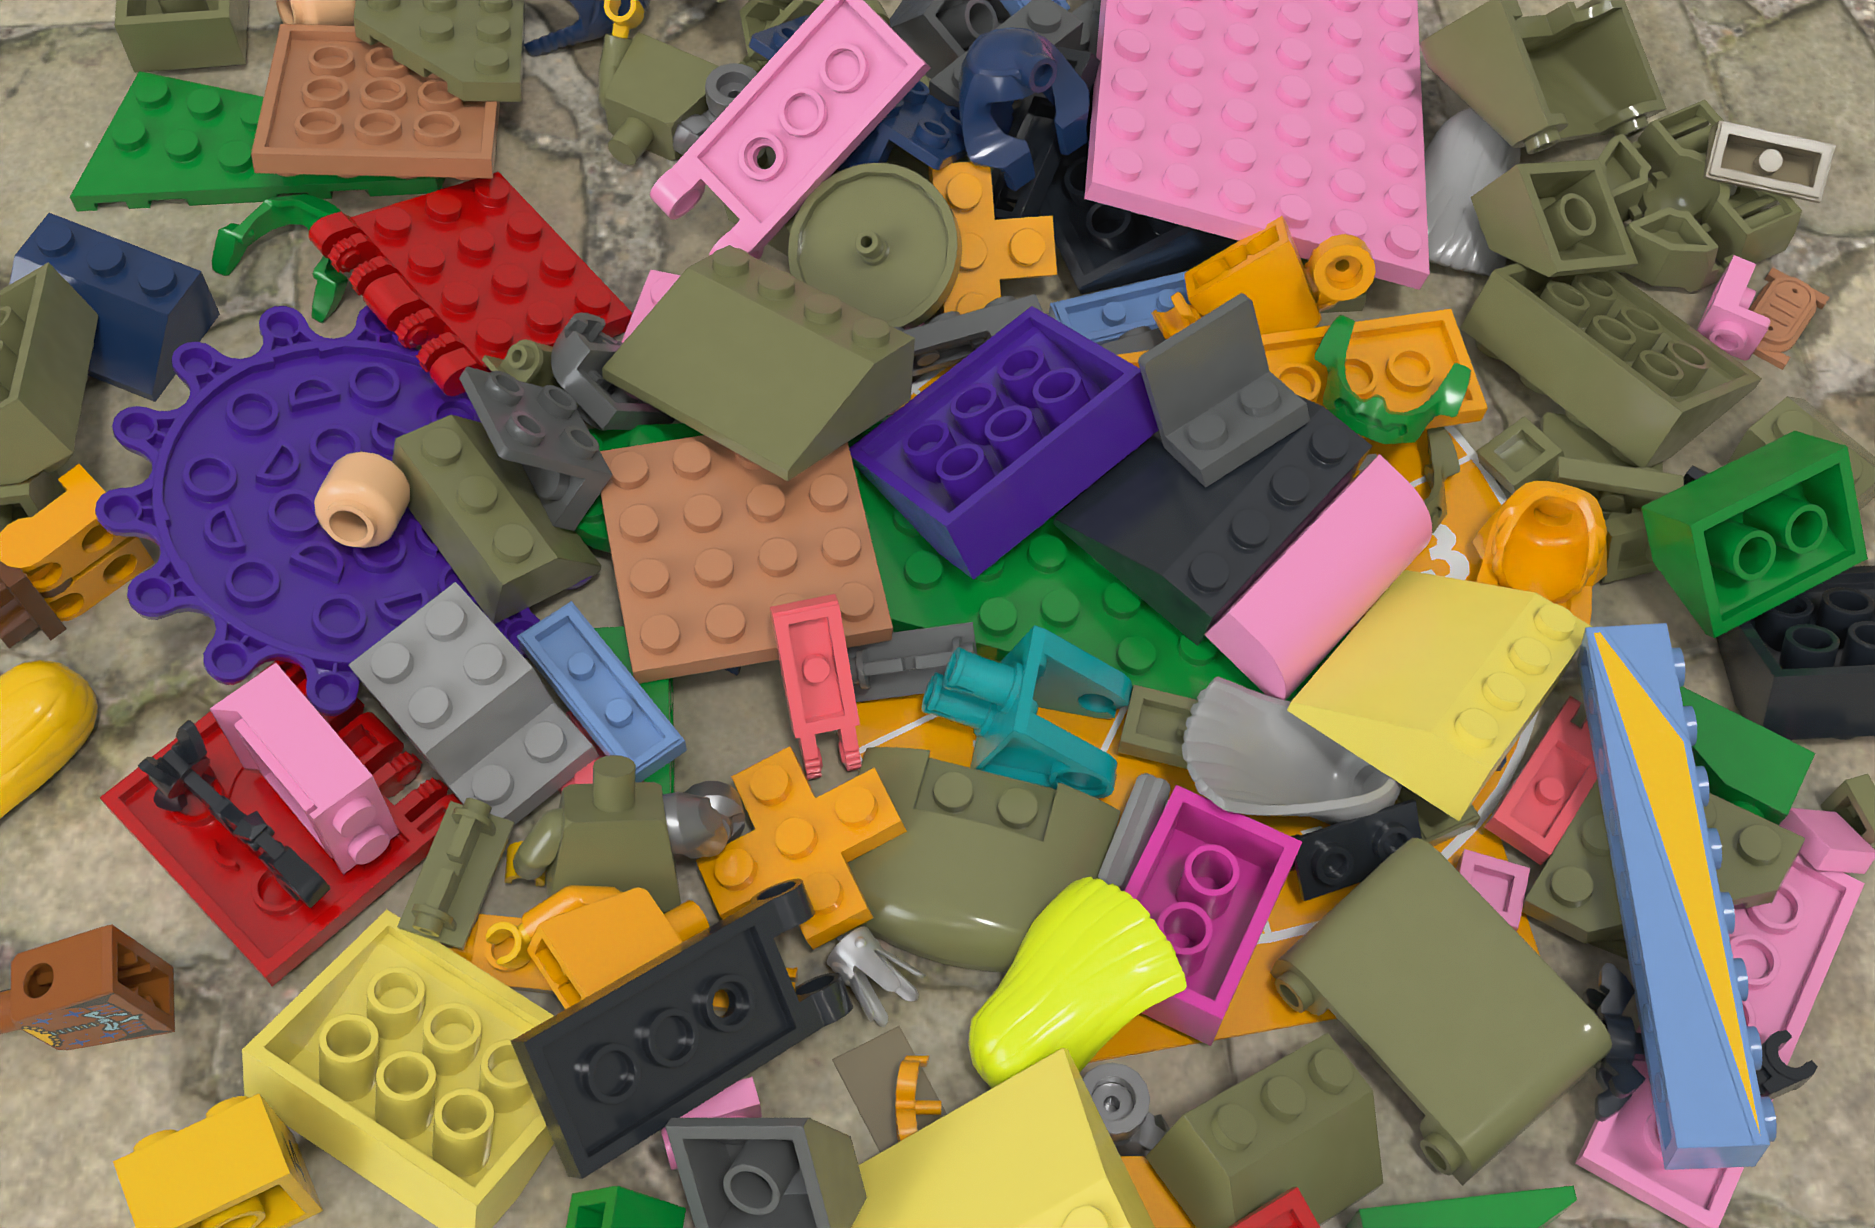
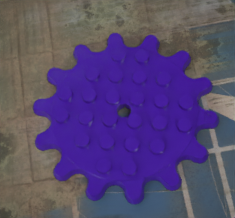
M274 306L267 309L260 317L259 330L263 339V345L259 352L251 357L243 359L230 358L202 342H187L173 352L171 359L173 371L190 390L188 400L181 407L170 411H157L147 407L134 406L120 411L114 417L112 424L114 437L126 450L148 460L152 464V471L149 478L142 484L127 488H117L102 494L96 502L95 514L98 522L109 533L115 536L148 539L160 547L161 554L158 562L151 569L132 579L128 586L127 599L130 606L140 616L148 620H159L176 613L194 612L203 614L214 621L216 628L214 637L203 653V665L213 679L224 685H235L242 682L255 668L266 662L276 660L290 662L305 671L307 677V699L314 708L323 715L337 716L347 711L355 703L359 684L361 683L348 665L445 589L456 582L480 609L481 607L408 507L390 539L379 546L360 548L346 546L335 541L322 528L315 515V497L333 464L346 454L362 451L378 454L392 461L395 438L449 415L481 422L467 393L447 396L431 379L430 372L427 373L420 366V361L416 357L419 350L405 348L398 341L395 332L389 331L368 306H365L359 312L356 326L352 332L344 337L335 339L325 338L316 334L308 326L303 315L296 309L287 306ZM592 576L578 582L577 584L567 589L572 590L581 587L582 585L590 581ZM528 607L494 625L526 660H529L528 656L520 648L517 636L540 622V619Z

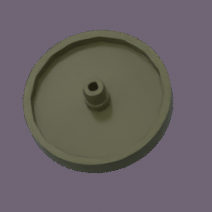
M867 163L852 166L823 181L800 207L793 222L788 243L790 274L794 278L826 294L834 295L842 302L874 318L882 319L892 327H902L905 330L918 327L943 305L955 285L962 258L960 229L952 209L942 194L933 184L918 173L908 168L888 163Z

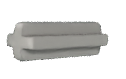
M1148 773L1137 777L1099 871L1098 879H1102L1108 885L1113 883L1121 891H1125L1169 798L1171 788L1166 780L1156 778Z

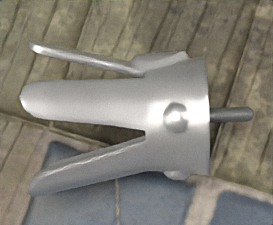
M868 927L857 928L845 937L843 935L836 937L839 943L831 951L827 964L835 973H840L845 985L851 987L870 1022L875 1020L879 1026L885 1027L888 1022V1015L866 975L886 991L895 992L906 1001L918 999L917 989L886 958L920 978H924L926 975L884 950Z

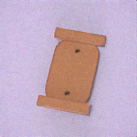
M1772 267L1765 278L1769 283L1763 287L1749 308L1750 311L1765 316L1771 321L1767 332L1753 354L1783 370L1791 357L1782 352L1791 349L1814 316L1816 309L1822 310L1830 297L1811 288L1807 283L1788 276Z

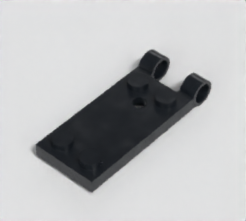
M797 878L783 881L762 890L751 898L749 905L511 1040V1044L568 1177L578 1179L587 1177L663 1129L671 1118L682 1117L824 1026L834 1023L850 1013L853 1009V1004L840 973H827L814 977L794 989L775 943V937L801 925L815 914L802 879ZM722 989L728 995L729 1007L725 1014L719 1017L714 1013L713 999L715 993Z

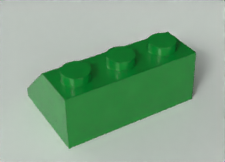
M1795 430L1641 507L1653 563L1704 633L1712 638L1730 631L1868 559L1848 446Z

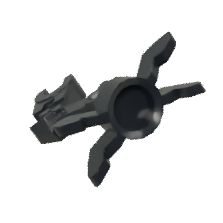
M187 720L177 730L176 738L178 741L163 757L157 760L153 757H146L138 764V767L149 775L148 780L158 788L153 798L154 803L159 808L168 811H181L188 805L185 791L189 789L208 807L209 812L233 836L238 837L253 851L259 850L262 853L258 858L273 873L278 883L296 901L301 899L307 907L311 908L331 889L330 886L291 847L284 846L272 837L275 834L274 830L265 823L258 811L249 815L244 814L228 798L218 794L209 785L216 777L209 765L210 759L206 756L207 750L197 727L191 720Z
M1606 963L1599 972L1598 989L1603 993L1593 988H1588L1583 993L1585 1004L1595 1011V1014L1605 1025L1612 1041L1611 1051L1594 1067L1596 1069V1080L1603 1090L1595 1098V1117L1601 1122L1606 1121L1619 1112L1633 1095L1632 1093L1646 1079L1632 1065L1634 1060L1646 1061L1642 1035L1635 1031L1632 1018L1622 1015L1635 993V989L1626 976L1611 963ZM1787 1030L1775 1032L1761 1044L1762 1066L1760 1070H1756L1761 1097L1768 1096L1772 1100L1787 1092L1797 1090L1814 1075L1818 1067L1813 1060L1806 1062L1798 1068L1790 1067L1782 1062L1778 1051L1792 1038V1035Z

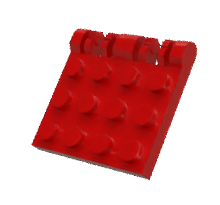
M500 172L493 173V178H476L353 217L340 211L320 218L309 230V240L325 258L331 260V265L338 272L341 271L344 274V272L348 271L349 273L354 269L348 279L352 284V288L359 296H363L364 303L391 332H395L398 341L405 348L408 347L409 349L417 348L418 345L422 346L418 355H416L420 361L419 364L427 373L430 372L431 379L447 396H456L466 392L459 379L466 367L489 373L492 372L482 361L485 355L504 360L509 348L525 339L553 347L559 334L576 313H588L603 318L606 325L601 332L610 337L625 333L633 314Z
M276 660L264 669L266 670L277 663L307 698V677L301 667L290 662ZM356 698L355 703L347 711L340 715L326 716L321 713L320 715L373 775L399 833L390 839L388 847L376 859L366 864H357L345 874L339 870L335 860L331 859L267 782L261 772L257 769L243 767L212 712L210 711L194 723L203 739L207 750L206 756L210 759L209 765L216 777L209 785L218 794L228 798L244 814L249 815L258 811L265 823L274 830L275 834L272 837L284 846L291 847L330 886L331 889L311 908L307 907L301 899L298 901L293 899L278 883L273 873L258 858L262 853L259 850L253 851L238 837L233 836L209 812L208 807L189 789L185 791L188 805L181 811H168L159 808L153 801L158 788L148 780L149 775L138 767L99 797L107 809L272 987L427 857L450 801L464 805L455 794L447 795L449 788L440 779L436 780L433 777L420 784L417 789L412 790L395 805L387 799L396 796L407 784L417 778L416 776L420 773L422 761L414 753L410 754L407 751L402 753L404 743L374 713H363L365 705L358 698ZM175 738L152 757L156 760L163 757L178 739Z

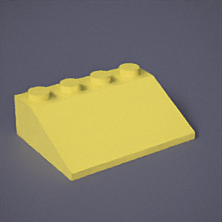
M1404 570L1291 701L1287 711L1457 821H1460L1566 672L1580 649L1585 628L1592 626L1574 616L1565 607L1554 604L1535 592Z
M385 910L242 1049L244 1096L250 1098L260 1094L285 1125L438 1228H493L520 1196L554 1144L511 1044V1040L554 1015L441 943L398 929L397 926L401 918L389 910Z
M1066 1048L1056 1051L861 1163L859 1169L867 1199L851 1227L1155 1228L1069 1050Z

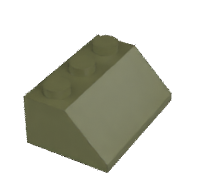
M449 415L395 438L392 462L404 473L410 484V502L407 507L493 624L600 572L602 565L575 531L552 525L522 464L505 460L497 454L481 422Z
M1329 1033L1320 1036L1183 1114L1145 1157L1196 1228H1228L1292 1187H1298L1316 1221L1321 1226L1377 1190L1383 1184L1373 1090Z

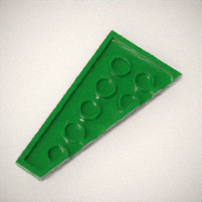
M139 71L72 191L70 199L76 211L79 212L97 211L98 203L126 202L129 209L151 208L152 200L184 199L189 206L264 202L268 198L280 197V194L308 192L309 195L320 199H332L333 191L365 190L370 197L414 195L440 190L446 177L401 179L395 176L359 175L352 178H343L337 175L299 174L287 177L278 174L254 173L251 152L264 99L263 96Z

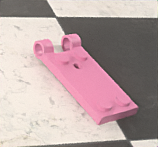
M824 0L678 162L657 180L651 189L650 198L670 219L675 220L688 213L699 202L705 191L704 186L707 184L740 219L729 232L718 240L709 255L731 245L760 259L764 251L763 248L795 215L807 197L835 172L931 67L864 0ZM765 147L773 148L776 154L774 164L768 169H761L757 163L758 153Z

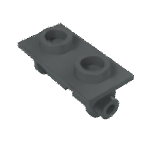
M973 622L894 632L890 641L847 648L856 702L925 693L931 677L936 672L944 676L949 659L957 647L977 654Z

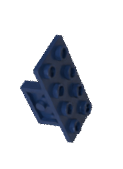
M805 15L752 35L748 46L770 60L810 15ZM919 80L837 170L842 171L852 166L867 163H886L895 144L935 170L946 167L968 155L964 143L959 107L947 106L930 95L929 88Z

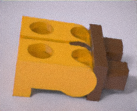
M77 464L58 478L66 491L34 516L17 519L0 532V639L8 648L14 646L38 627L51 641L67 630L62 623L63 621H69L82 615L155 563L139 537L115 536L98 522L95 514L96 502L106 492L80 464Z

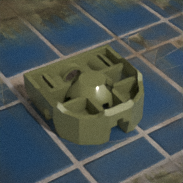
M1706 100L1650 122L1638 137V140L1633 143L1624 134L1611 138L1598 157L1622 222L1631 220V223L1627 225L1625 230L1638 262L1631 269L1615 271L1626 272L1652 286L1683 287L1689 292L1697 291L1718 282L1734 255L1756 264L1785 251L1796 232L1802 210L1791 197L1741 186L1736 188L1731 184L1703 178L1710 129L1719 120L1724 121ZM1700 218H1701V225L1697 222V220L1700 219ZM1715 258L1720 261L1721 265L1717 266Z

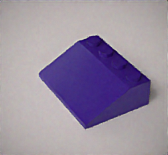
M1031 306L856 442L849 450L853 464L940 555L974 580L1081 492L1089 488L1107 471L1136 450L1159 429L1140 368Z

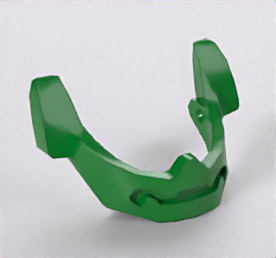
M307 194L268 198L241 224L231 223L218 230L211 260L212 270L224 276H229L240 262L246 249L268 232L289 224L304 225L310 230L312 225L320 218L340 212L341 210L326 200ZM324 256L314 268L312 274L313 278L317 280L311 316L318 322L326 321L336 310L348 284V278L341 272H338L331 265V260Z
M1339 315L1332 322L1314 356L1315 360L1325 365L1328 371L1323 405L1354 432L1382 444L1412 443L1421 436L1426 426L1434 417L1438 415L1457 416L1470 382V368L1454 363L1438 390L1423 405L1404 413L1390 411L1386 406L1385 398L1381 395L1375 394L1368 399H1361L1351 390L1346 379L1345 364L1347 361L1346 352L1355 321L1344 315Z

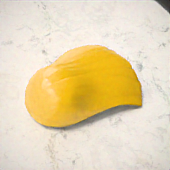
M45 660L25 662L0 676V819L61 769L83 746L94 728L98 714L96 695L87 680L62 663Z

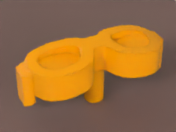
M906 1055L900 1064L895 1103L898 1142L918 1131L916 1115H941V1100H915L920 1067H927L929 1056Z

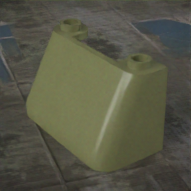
M1490 0L1430 35L1420 43V48L1428 68L1512 148L1526 147L1528 154L1540 152L1561 141L1615 133V136L1624 134L1626 138H1629L1645 130L1649 124L1648 118L1667 109L1625 0H1590L1576 8L1574 1L1567 2L1546 15L1521 17L1523 14L1517 0Z
M1411 838L1388 856L1275 962L1270 972L1276 979L1275 986L1278 993L1295 1011L1302 1013L1307 1010L1311 1014L1319 1016L1329 1009L1426 1115L1420 1123V1130L1424 1138L1420 1142L1422 1152L1438 1171L1448 1176L1452 1174L1462 1186L1577 1085L1612 1048L1610 1034L1598 1016L1437 849L1419 838Z

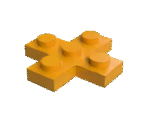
M972 162L951 163L940 170L928 167L930 183L942 194L952 209L962 240V258L959 274L950 295L940 307L941 314L950 311L965 314L983 309L989 302L1001 297L1000 280L1057 275L1053 216L995 220L991 167L975 166Z
M790 746L731 776L755 830L728 843L719 855L712 857L704 856L696 860L719 916L724 919L749 905L753 896L770 886L799 878L803 880L815 910L813 917L799 925L812 949L873 919L874 917L848 862L907 832L875 767L818 797L815 796L801 764Z

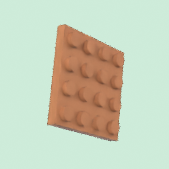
M280 24L251 152L254 173L278 174L287 177L299 174L337 175L343 178H352L359 175L395 176L401 179L417 177H450L458 180L493 178L500 101H463L448 92L445 80L433 73L424 78L394 60L393 49L381 42L369 45L356 37L355 26Z
M705 435L600 451L613 474L600 492L632 673L638 683L779 660L770 607L835 594L839 602L847 648L892 640L893 626L848 442L789 481L784 480Z

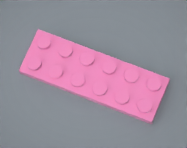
M1801 853L1798 854L1772 903L1745 908L1743 903L1734 905L1735 929L1733 934H1729L1733 958L1743 959L1748 975V998L1746 1001H1742L1746 1025L1757 1028L1761 1044L1775 1032L1787 1030L1792 1035V1038L1778 1051L1780 1059L1786 1065L1790 1061L1865 884L1843 872L1816 870ZM1640 1024L1636 1030L1637 1033H1641ZM1634 1060L1632 1065L1646 1078L1645 1081L1632 1093L1633 1095L1619 1112L1603 1122L1595 1119L1575 1164L1689 1228H1719L1744 1167L1665 1170L1646 1061Z

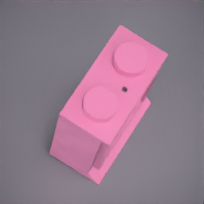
M277 663L210 708L243 767L257 769L261 772L267 782L331 859L335 860L343 874L357 864H366L376 859L388 847L390 839L399 833L373 775Z

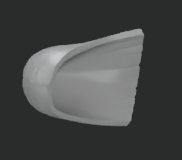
M1471 108L1461 110L1447 120L1437 131L1424 152L1429 262L1445 267L1450 266L1455 270H1463L1464 272L1490 277L1493 270L1504 267L1507 257L1489 250L1470 197L1519 164L1521 148H1512Z
M1215 677L1207 688L1199 693L1197 697L1198 702L1191 707L1190 712L1192 716L1186 720L1187 730L1183 736L1182 755L1188 764L1187 770L1195 782V787L1199 794L1204 795L1215 805L1228 812L1260 816H1310L1329 825H1334L1346 820L1368 816L1394 805L1402 789L1400 783L1288 712L1287 709L1291 703L1290 701L1250 690L1221 677Z

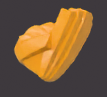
M1550 481L1525 483L1497 509L1472 541L1483 560L1476 582L1538 593L1554 604L1565 607L1574 616L1590 625L1592 588L1607 575V527L1598 500L1590 493L1566 484Z

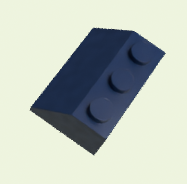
M52 213L46 215L14 255L9 285L49 262L98 314L88 376L153 402L157 401L176 375L171 362L173 352L187 342H200L220 315L202 271Z

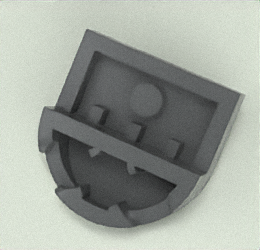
M588 313L574 314L554 343L551 365L557 382L578 403L577 410L580 416L588 424L602 431L632 430L638 425L672 424L675 418L603 379V366L623 343L601 332L606 325L603 318Z

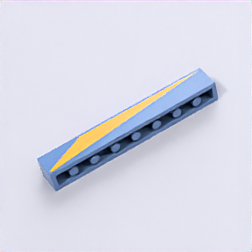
M1667 623L1586 627L1577 657V664L1632 983L1635 989L1634 994L1665 1170L1755 1167L1770 1146V1142H1774L1776 1139V1115L1770 1097L1760 1096L1756 1070H1760L1762 1066L1761 1040L1757 1028L1746 1025L1742 1001H1746L1748 998V975L1743 959L1733 958L1729 934H1733L1735 929L1734 905L1730 893L1720 892L1716 870L1720 869L1722 864L1721 840L1716 828H1707L1704 807H1707L1709 803L1708 775L1704 766H1695L1691 746H1695L1697 741L1696 715L1692 706H1683L1680 687H1683L1685 682L1683 652L1680 647H1671Z

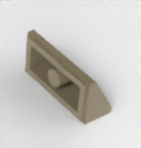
M1719 120L1710 129L1703 178L1820 203L1835 145Z

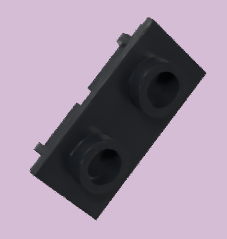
M1410 799L1386 807L1368 816L1346 820L1303 835L1296 834L1291 836L1302 841V844L1290 872L1294 870L1297 872L1301 899L1303 901L1362 882L1388 856L1411 838L1422 839L1416 801Z

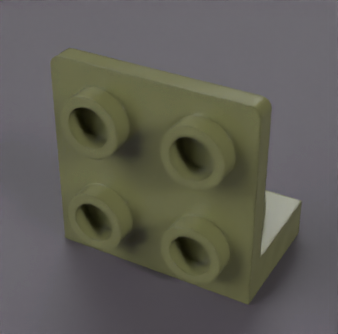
M1547 412L1541 419L1540 430L1563 450L1565 456L1558 457L1549 477L1544 481L1566 484L1590 493L1598 500L1604 520L1641 512L1642 506L1684 486L1683 475L1663 472V461L1651 467L1630 465L1619 459L1613 453L1612 445L1593 430L1577 426L1564 414Z

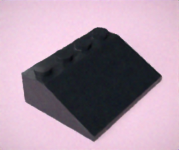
M1093 85V87H1092V89H1091V92H1090V94H1089V103H1090V106H1089L1088 115H1089L1090 117H1091V113H1092V101H1093V89H1094V85ZM1020 107L1014 109L1012 113L1014 119ZM1091 118L1086 127L1088 142L1069 155L1062 156L1039 209L1042 216H1053L1055 243L1081 294L1189 271L1238 242V240L1084 199Z
M1299 396L1307 403L1310 422L1205 488L1164 448L1158 430L1136 450L1096 480L1089 488L1075 497L1054 519L1053 525L1198 646L1206 638L1204 634L1348 485L1354 478L1372 445L1325 407Z
M1875 565L1853 566L1716 637L1735 705L1744 718L1790 741L1821 738L1849 740L1855 737L1875 736Z

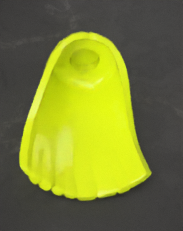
M1086 877L1069 884L1033 921L1013 963L998 988L971 1019L968 1045L972 1065L991 1089L1062 1048L1069 1050L1080 1073L1098 1051L1133 1018L1153 1005L1186 989L1185 974L1182 971L1171 942L1167 941L1166 936L1159 929L1155 920L1150 918V913L1137 899H1133L1127 892L1121 891L1113 883L1108 885L1102 879Z

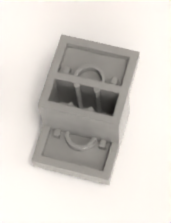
M456 582L348 665L394 719L417 751L463 804L466 798L480 800L492 807L490 814L513 821L515 824L571 780L578 771L599 757L594 746L554 703L534 668Z

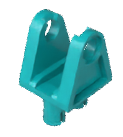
M1034 625L1000 663L957 647L949 659L944 676L936 672L931 677L924 694L922 712L934 714L974 728V734L977 738L970 768L1057 789L1059 782L1099 799L1111 795L1114 791L1117 761L1101 749L1038 716V707L1093 718H1115L1116 709L1128 706L1132 683L1119 670L1047 629Z

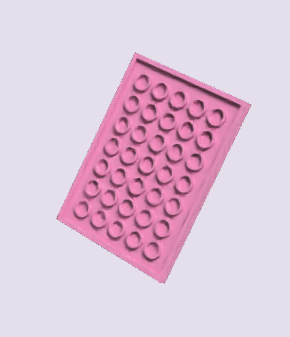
M1101 0L1096 53L1100 63L1093 89L1084 199L1238 241L1264 230L1268 223L1283 216L1301 258L1309 260L1312 250L1331 236L1340 234L1353 235L1363 240L1371 250L1376 270L1374 278L1420 290L1429 276L1430 270L1417 0Z

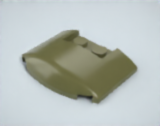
M898 747L866 748L858 776L875 767L907 832L848 862L874 917L861 924V927H868L874 936L899 949L925 959L971 970L1007 972L1033 921L1048 904L1072 882L1086 877L1098 878L1099 871L1116 831L1120 810L1059 782L1057 789L933 759L930 758V750Z

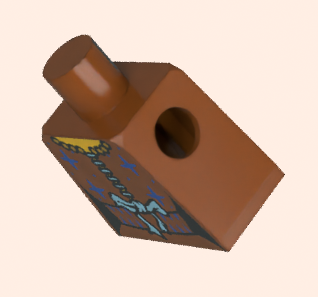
M113 924L18 953L11 962V989L0 991V1034L23 1030L56 1050H73L175 1032L173 966Z

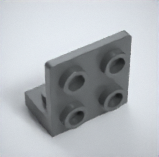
M1244 293L1235 296L1142 354L1138 359L1164 448L1205 488L1310 422L1307 403L1270 372L1253 301Z
M466 367L459 379L497 454L505 460L522 464L552 525L574 531L613 475L599 451L597 440L590 434L576 409L577 404L566 391L553 385L540 387L518 381L513 376L502 371L495 370L489 373Z

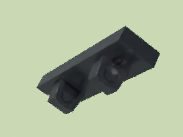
M1055 46L1087 84L1090 94L1100 60L1091 52ZM1042 92L1034 93L1023 99L1008 133L1009 136L1026 140L1030 149L1036 177L1018 190L1013 191L1007 187L1004 173L998 168H993L991 179L995 220L1040 217L1038 214L1039 209L1062 159L1063 154L1060 152L1055 126L1056 108ZM1088 115V119H1087V125H1088V123H1089V121H1090V118H1091L1089 115ZM1007 201L1016 203L1015 207L1009 205Z

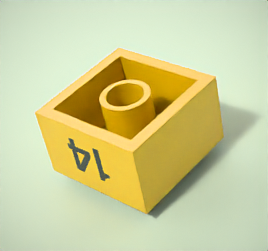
M260 1094L250 1098L247 1096H237L226 1099L210 1108L206 1113L205 1119L179 1131L169 1129L153 1133L136 1143L133 1148L134 1152L113 1161L136 1228H289L323 1211L293 1133Z

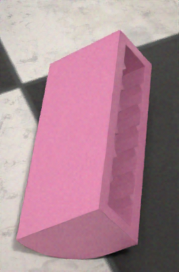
M1379 454L1349 482L1204 635L1265 695L1286 700L1428 545L1432 536V522L1423 499L1414 487Z

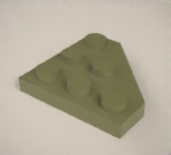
M356 0L354 26L356 37L369 45L377 42L383 43L393 49L394 60L424 78L432 73L447 82L449 93L463 101L521 102L525 0Z
M1598 780L1594 783L1526 896L1522 910L1523 913L1584 944L1612 938L1613 932L1623 930ZM1709 793V803L1707 807H1704L1707 828H1716L1721 840L1722 864L1720 869L1716 870L1720 892H1729L1733 905L1743 903L1745 908L1772 903L1800 853L1805 838Z

